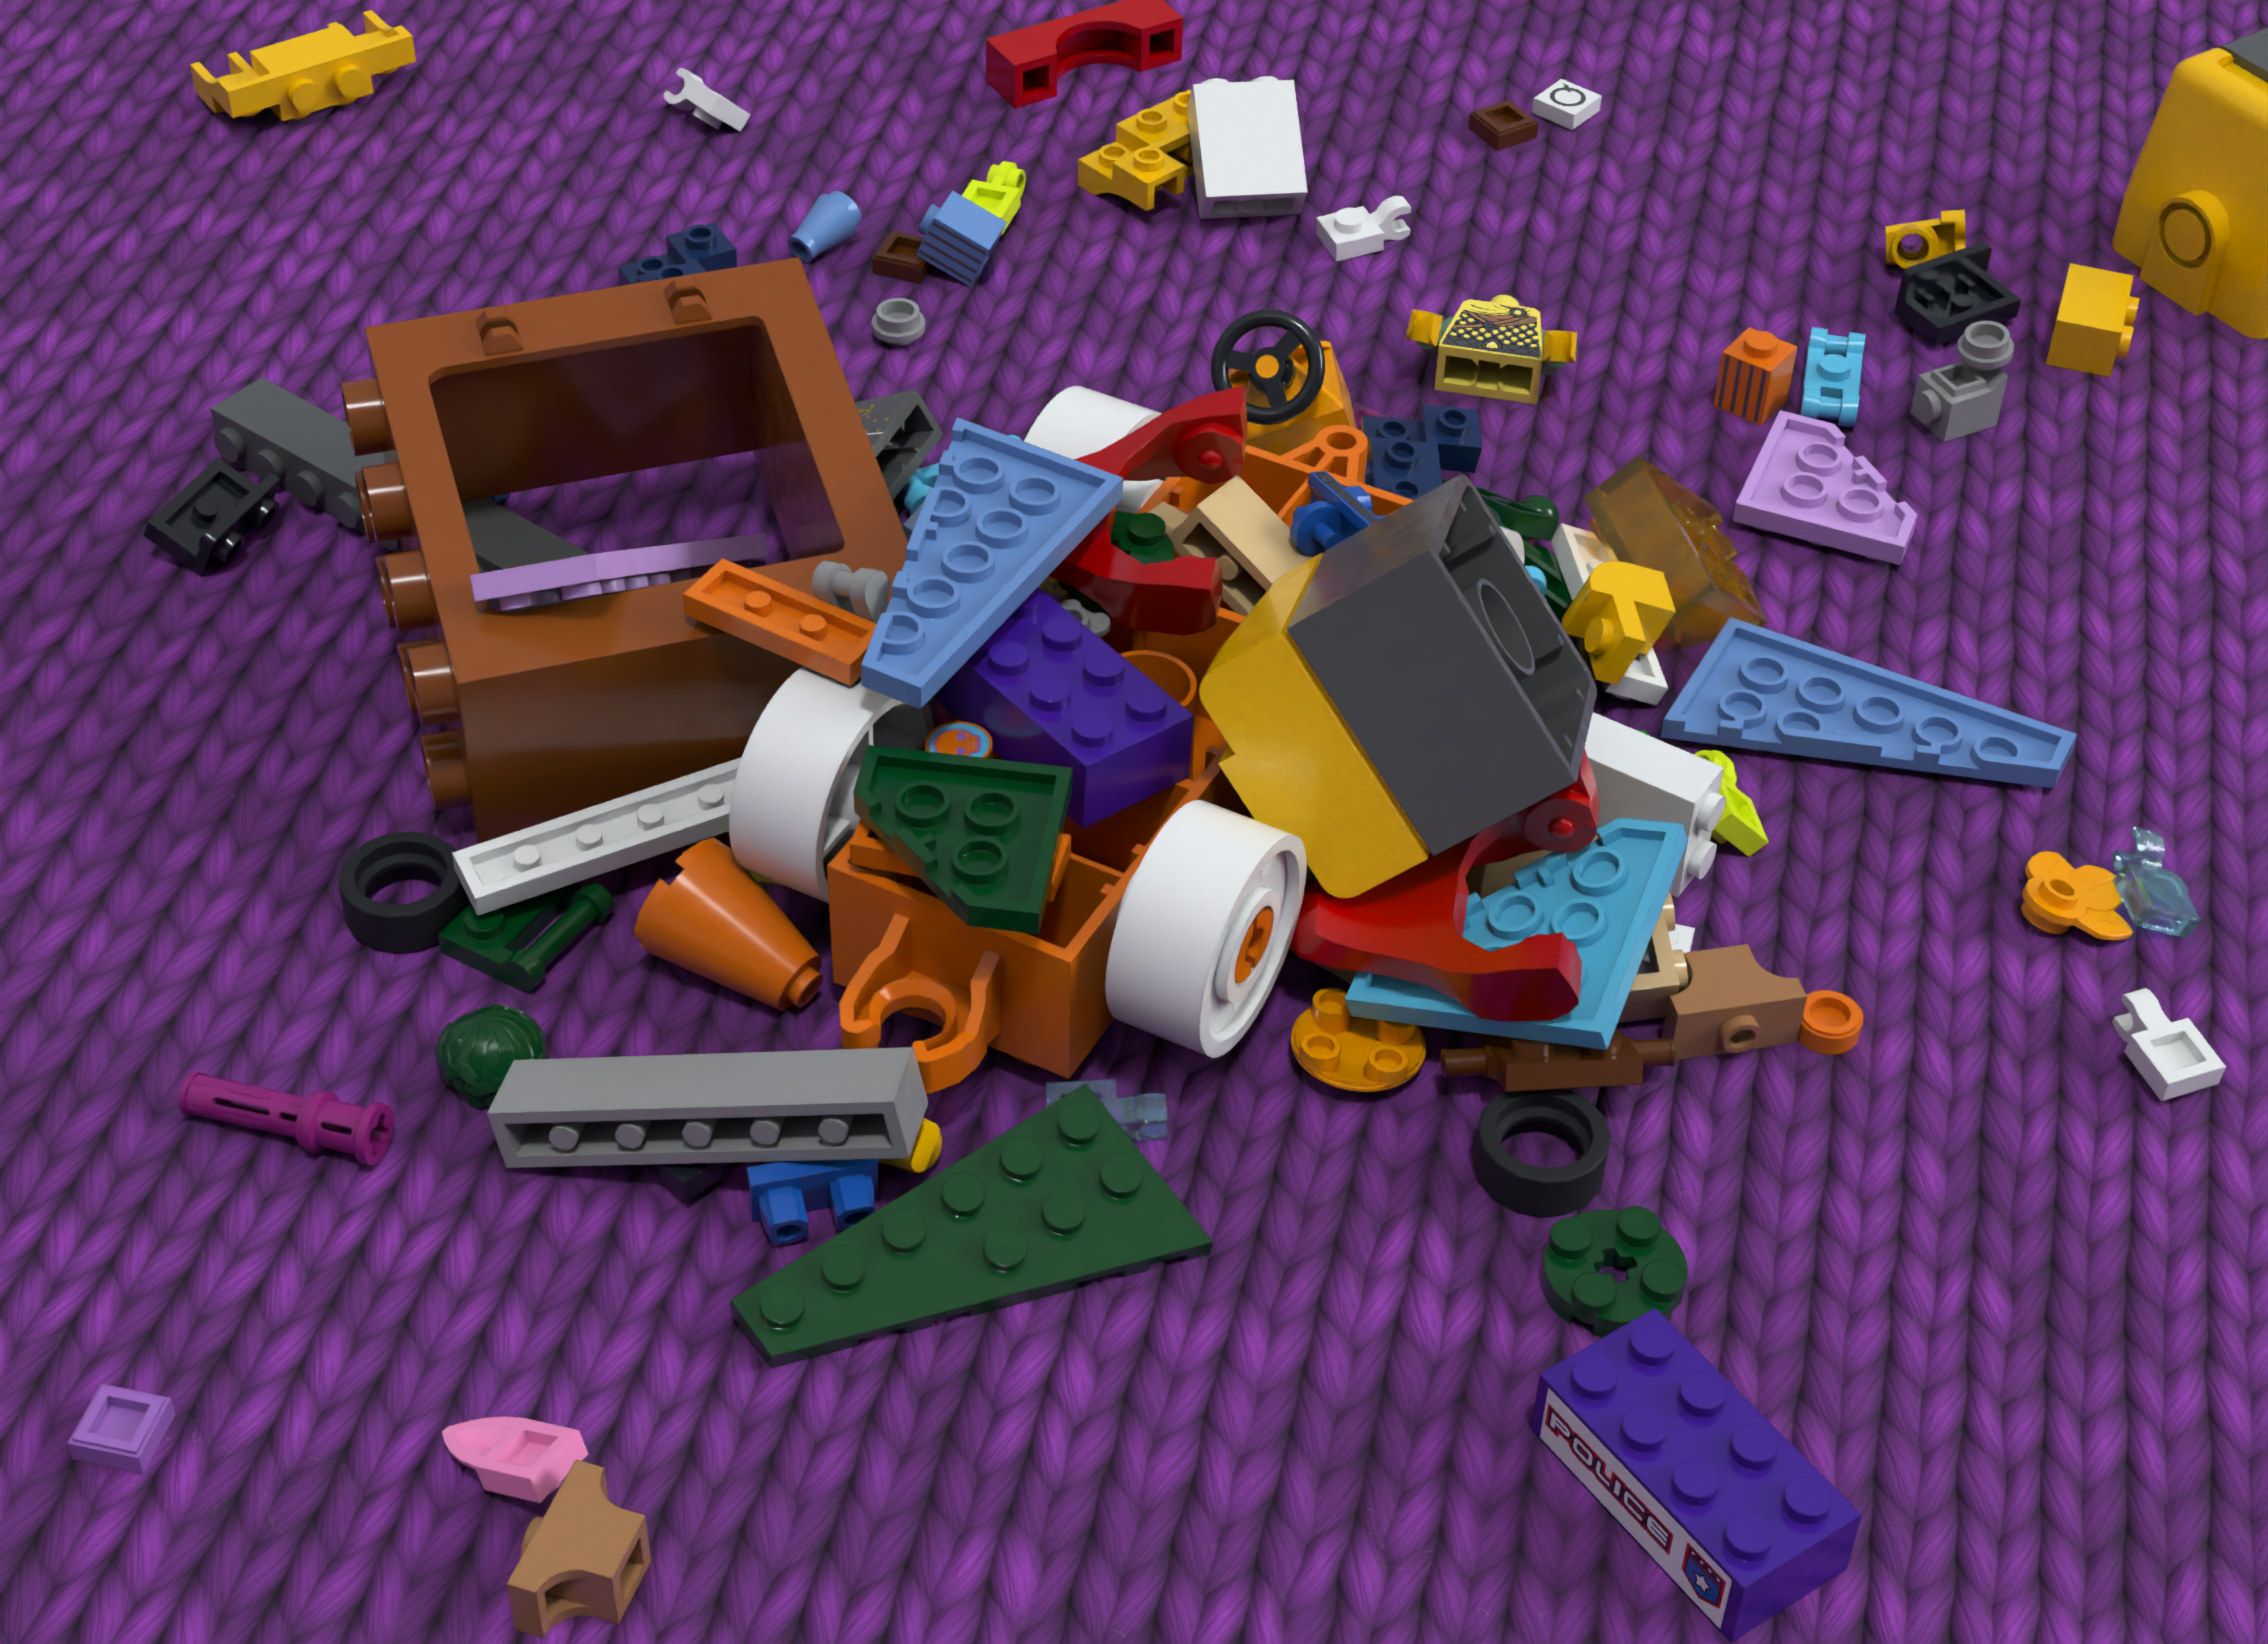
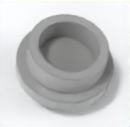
M892 298L880 303L871 321L873 334L878 339L892 346L908 345L921 337L925 332V318L920 313L919 306L905 298Z
M1978 321L1970 324L1966 328L1965 333L1959 338L1957 344V355L1960 360L1980 371H1990L2006 365L2011 361L2014 353V343L2010 338L2008 329L1994 321Z

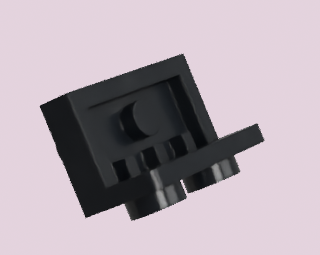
M1982 242L1906 268L1902 273L1894 314L1936 346L1961 337L1965 333L1966 328L1972 323L1978 321L2001 323L2017 317L2021 299L1987 274L1992 249Z
M217 457L148 521L143 536L202 577L218 560L223 564H227L242 547L245 541V534L249 530L254 528L257 531H261L272 520L279 508V503L274 498L281 479L270 472L256 485Z

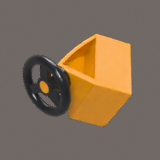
M1257 310L1239 317L1221 334L1212 354L1211 378L1216 392L1244 385L1247 409V445L1281 456L1315 439L1316 434L1325 427L1347 425L1356 428L1350 394L1331 343L1320 341L1313 329L1302 319L1282 310ZM1278 327L1287 331L1274 347H1264L1254 354L1232 350L1243 335L1256 328Z

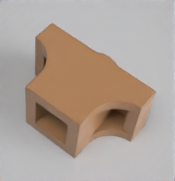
M1748 944L1684 953L1688 972V987L1685 990H1679L1678 994L1669 996L1661 1039L1671 1037L1674 1040L1675 1060L1729 1052L1740 1053L1750 1049L1797 1043L1807 995L1798 978L1780 977L1763 969L1755 960Z
M576 1459L544 1517L537 1516L529 1524L521 1546V1559L507 1582L515 1630L544 1638L556 1624L571 1617L592 1616L619 1624L651 1563L646 1516L622 1509L609 1501L604 1467Z

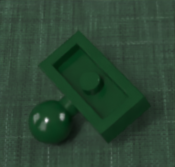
M1475 486L1484 502L1499 514L1502 523L1511 530L1518 532L1523 539L1527 541L1529 537L1552 541L1559 524V511L1552 500L1542 495H1531L1519 503L1483 487Z

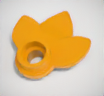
M2044 851L2031 857L2025 867V873L2029 880L2022 890L2024 902L2021 906L2023 915L2031 924L2053 934L2066 933L2071 926H2076L2093 937L2102 940H2123L2132 936L2133 931L2129 924L2115 912L2128 896L2126 885L2118 876L2104 868L2092 865H2085L2075 869L2056 852Z

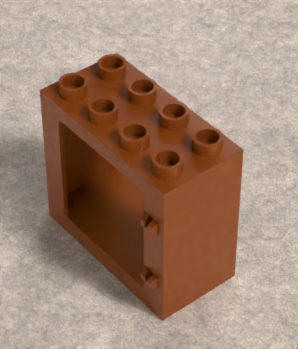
M799 257L365 327L372 378L340 383L344 412L354 456L383 452L385 464L362 467L361 471L354 472L361 515L368 543L400 539L403 550L401 552L375 556L378 580L389 628H397L398 632L423 628L425 639L397 644L401 675L411 717H419L422 726L447 722L448 726L447 731L419 736L434 810L439 811L468 805L477 844L742 757L752 731L767 704L783 683L803 665L685 615L683 593L700 578L515 612L497 610L489 604L488 600L475 602L470 575L479 574L480 571L461 505L462 501L753 451L791 561L749 568V570L813 597L815 596L812 590V577L816 567L822 561L828 560L848 565L851 572H856L864 567L885 572L889 579V595L886 600L889 605L894 578L897 571H902L906 560L908 540Z

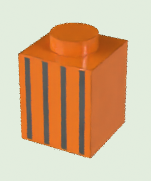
M1750 327L1746 329L1722 352L1713 406L1762 426L1788 400L1797 346L1778 339L1772 333L1758 331Z

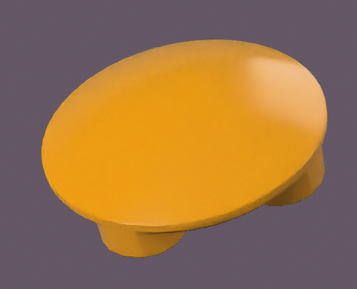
M1329 987L1316 992L1312 999V1006L1306 1009L1293 1025L1291 1047L1299 1064L1313 1077L1340 1089L1356 1092H1375L1397 1087L1410 1080L1420 1070L1425 1059L1426 1043L1418 1025L1353 1017L1345 1001L1347 992L1339 988Z

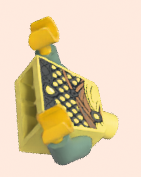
M1508 295L1495 296L1490 302L1473 299L1463 301L1455 316H1449L1444 320L1442 315L1412 309L1405 339L1415 340L1427 356L1437 359L1434 390L1537 405L1541 372L1546 375H1555L1563 370L1567 362L1575 363L1577 332L1541 329L1540 312L1535 308L1520 306L1516 299Z

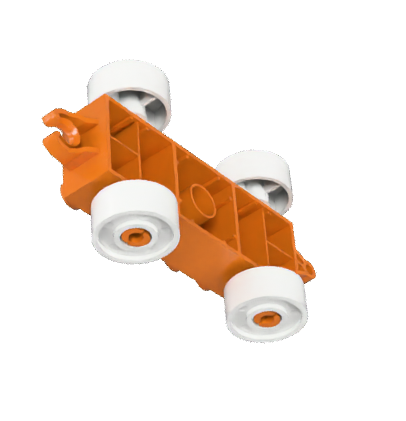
M1072 386L1061 391L1047 404L1032 425L1024 442L1074 460L1106 448L1162 413L1082 386ZM1347 425L1325 427L1316 434L1315 439L1281 456L1246 444L1241 472L1237 474L1289 528L1294 520L1293 513L1296 508L1302 505L1307 506L1311 501V488L1308 484L1310 472L1326 471L1343 487L1360 486L1370 495L1373 505L1372 513L1376 516L1389 515L1413 501L1365 484L1368 439L1361 430ZM1165 477L1149 481L1124 480L1122 499L1117 504L1116 511L1134 514L1148 513L1161 502H1165L1189 515L1199 503L1228 481L1206 484L1190 477ZM1500 526L1524 564V545L1520 534ZM1174 550V553H1175V554H1174V559L1177 558V557H1181V556ZM1049 577L1038 586L1044 592L1061 597L1058 604L1068 600V592L1061 589L1058 584L1055 590L1049 581ZM1222 598L1220 600L1216 625L1205 632L1187 636L1137 630L1117 623L1109 614H1106L1110 619L1111 629L1106 635L1100 636L1101 639L1194 715L1189 777L1084 829L1066 815L1062 833L1071 835V856L1054 901L1046 902L1039 934L967 926L920 877L850 864L849 843L861 819L854 812L853 791L867 745L925 751L926 738L934 729L933 717L928 703L922 709H918L861 686V676L849 686L805 666L793 673L777 690L757 721L738 767L729 812L730 843L737 862L745 870L829 903L833 982L847 987L839 1002L841 1049L878 1048L881 1039V1026L884 1020L891 1014L899 1011L943 1027L942 1031L935 1037L924 1041H914L911 1046L914 1047L927 1094L961 1082L979 1066L987 1053V1046L1005 1052L1025 1064L1039 1066L1070 1079L1114 1019L1212 1058L1224 1055L1239 1042L1262 1009L1287 955L1302 905L1307 861L1305 847L1300 837L1255 820L1218 765L1228 743L1202 705L1199 688L1218 650L1246 617L1235 613ZM993 751V759L1003 760Z

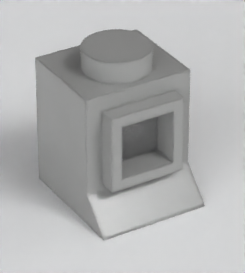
M1963 361L1918 375L1910 413L1942 442L1997 425L2008 375L2000 368L1990 371L1976 370Z

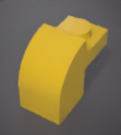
M1610 561L1595 567L1565 612L1561 625L1568 635L1584 639V646L1588 652L1595 679L1617 685L1639 653L1648 654L1676 613L1663 572L1627 562Z

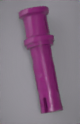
M193 1071L186 1076L179 1092L178 1102L182 1114L198 1115L241 1125L246 1128L294 1137L298 1144L303 1146L306 1151L320 1154L326 1149L349 1153L355 1155L357 1161L365 1165L374 1166L383 1159L393 1135L394 1117L389 1105L374 1102L365 1107L339 1101L335 1093L325 1090L313 1092L307 1097ZM233 1101L261 1108L269 1109V1111L238 1105L233 1103Z

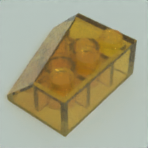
M1639 455L1583 497L1594 516L1589 521L1591 530L1606 548H1612L1618 561L1664 573L1676 613L1659 638L1665 635L1686 648L1714 641L1729 617L1759 627H1763L1768 623L1748 576L1734 561L1730 560L1738 553L1733 541L1727 535L1724 536L1717 527L1723 522L1718 508Z

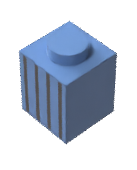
M952 191L941 208L932 204L922 219L917 231L925 235L916 255L971 287L988 261L1007 222Z

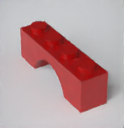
M1122 0L987 38L986 82L1015 109L1057 97L1058 79L1069 70L1080 66L1099 63L1117 64L1142 72L1182 60L1183 17L1164 0Z

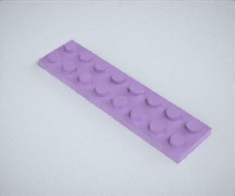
M764 533L594 553L470 575L475 602L499 598L501 611L700 578L722 558L749 569L751 568L750 560L769 557Z

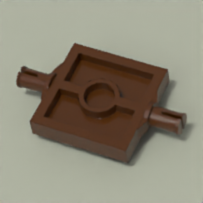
M1615 1028L1607 1050L1476 1033V1048L1442 1049L1440 1062L1444 1078L1483 1075L1485 1079L1492 1078L1497 1080L1507 1092L1643 1084V1067H1673L1676 1051L1674 1040L1671 1037L1633 1040L1632 1037H1624L1617 1028Z

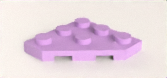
M1780 410L1736 501L1733 521L1753 526L1760 531L1776 532L1806 540L1817 546H1829L1856 553L1870 560L1886 561L1901 565L1914 533L1918 514L1906 501L1900 503L1894 501L1885 491L1887 481L1864 456L1854 457L1844 446L1846 436L1835 424Z

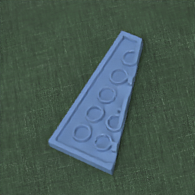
M957 417L952 428V441L948 450L943 451L939 462L937 480L934 487L928 490L906 547L904 566L902 571H897L894 578L889 605L886 612L881 613L862 661L861 686L922 709L1120 502L1123 495V477Z
M1729 617L1666 714L1661 731V738L2047 788L2055 787L2073 751L2077 736L2076 733L1733 617Z

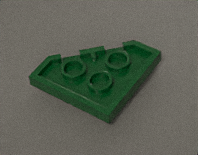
M867 745L853 791L854 812L967 926L1039 934L1073 789V768Z

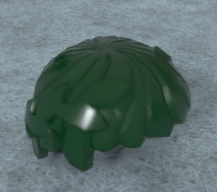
M491 1004L489 1007L475 1009L458 1017L453 1023L449 1022L440 1034L434 1050L436 1063L439 1065L446 1087L454 1086L459 1094H464L467 1101L478 1109L491 1106L514 1060L548 1059L546 1039L536 1020L517 1008L500 1004Z

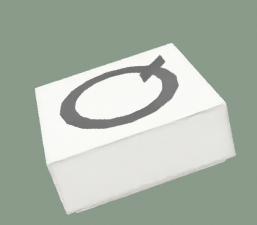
M1560 79L1534 97L1532 113L1573 130L1600 111L1602 96Z

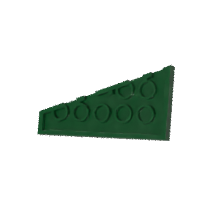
M1085 1083L730 1300V1312L770 1368H775L856 1347L860 1339L903 1329L904 1334L929 1328L932 1321L964 1312H968L969 1317L1076 1290L1080 1282L1121 1272L1122 1276L1125 1277L1149 1271L1150 1264L1181 1256H1184L1185 1261L1210 1255L1213 1241Z

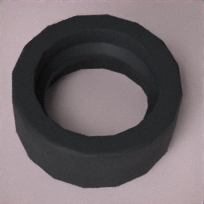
M409 831L388 833L365 842L352 852L339 871V893L345 923L354 937L373 949L394 953L418 951L438 944V934L469 906L468 896L454 870L452 852L456 851L454 846L435 835ZM422 879L440 885L428 897L412 903L390 905L375 902L368 898L380 887L397 880Z
M1568 1088L1501 1092L1481 1112L1473 1156V1165L1478 1183L1493 1200L1514 1212L1536 1217L1567 1215L1588 1205L1601 1190L1611 1136L1605 1117L1588 1099ZM1541 1132L1555 1135L1572 1144L1582 1155V1158L1565 1167L1542 1168L1527 1165L1512 1157L1500 1143L1518 1133Z

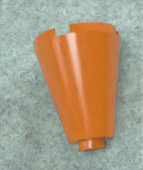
M713 837L701 840L686 850L675 861L684 870L671 885L659 879L639 911L634 927V937L641 942L639 945L649 954L779 1011L787 1010L793 1005L798 1008L806 1005L817 993L823 981V975L819 973L822 959L755 877L740 866L730 847Z

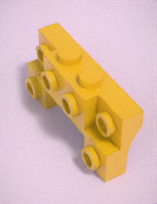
M370 10L363 12L366 33L358 36H353L342 24L333 22L327 24L328 28L250 51L252 67L237 52L227 54L231 73L229 75L215 78L200 62L190 64L194 89L215 114L223 111L227 112L232 118L239 116L249 117L269 107L282 121L303 119L309 116L311 112L334 105H348L354 102L356 98L374 93L372 75L389 74L395 72L401 66L416 62L413 36L402 25L394 28L387 25L377 14Z
M1191 90L1180 92L1149 109H1144L1138 114L1117 123L1116 142L1104 145L1099 150L1078 159V186L1094 196L1101 193L1119 195L1145 211L1154 208L1155 192L1165 188L1175 195L1183 193L1185 178L1194 174L1187 115V104Z

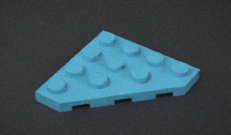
M1619 817L1598 828V839L1592 841L1588 846L1567 855L1551 852L1513 872L1512 875L1515 882L1482 899L1477 892L1468 895L1463 938L1489 952L1520 943L1525 938L1537 934L1551 935L1563 932L1566 939L1575 944L1582 961V978L1579 1004L1570 1013L1551 1021L1500 1022L1482 1019L1457 1000L1428 986L1398 978L1357 971L1345 997L1351 1016L1607 1050L1686 849L1688 839L1684 825L1682 823Z

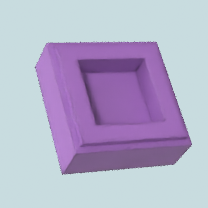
M100 1384L67 1443L72 1459L144 1474L176 1415L172 1399Z

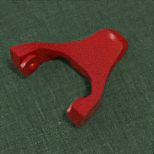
M1244 385L1202 395L1176 406L1106 448L1074 460L1123 477V481H1149L1165 477H1190L1206 484H1217L1231 480L1241 472L1244 462L1247 440V409ZM1117 505L1049 575V577L1073 586L1099 603L1119 624L1142 631L1182 636L1205 632L1216 625L1223 590L1221 568L1218 567L1217 557L1199 558L1189 555L1177 557L1171 561L1142 564L1111 544L1110 539Z
M1585 748L1575 783L1435 856L1430 852L1427 860L1352 898L1333 896L1323 889L1317 879L1307 884L1304 889L1297 925L1290 944L1291 948L1299 958L1326 966L1373 973L1428 986L1457 1000L1482 1019L1500 1022L1551 1021L1570 1013L1579 1004L1582 978V961L1575 944L1568 941L1563 932L1551 935L1537 934L1525 938L1520 943L1489 952L1464 939L1463 931L1469 895L1465 877L1469 869L1475 865L1502 862L1524 853L1540 850L1567 854L1578 851L1592 842L1597 834L1600 800L1594 773Z

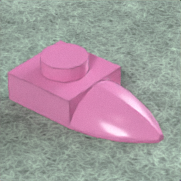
M506 1416L481 1418L446 1427L442 1431L445 1445L450 1454L463 1465L476 1470L484 1490L541 1503L561 1485L576 1459L582 1461L588 1455L579 1430L527 1418Z

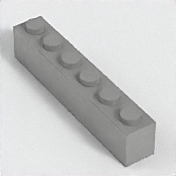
M914 1047L529 1059L513 1061L487 1112V1116L506 1168L910 1158L928 1106V1099Z

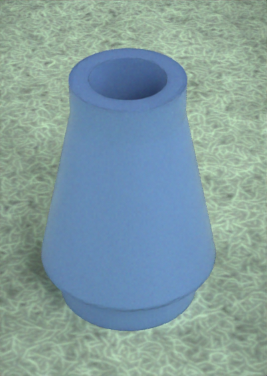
M840 191L820 195L797 231L788 239L787 244L790 252L795 258L799 257L800 261L809 263L821 253L853 237L857 232V225L861 222L859 208L849 196Z

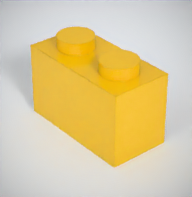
M2070 263L2046 365L2111 377L2115 358H2127L2132 339L2133 325L2140 298L2130 296L2134 275Z

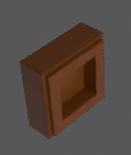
M1507 100L1470 113L1468 128L1496 151L1537 138L1539 123L1513 102Z
M891 231L872 258L873 274L922 284L934 267V265L916 255L924 237Z

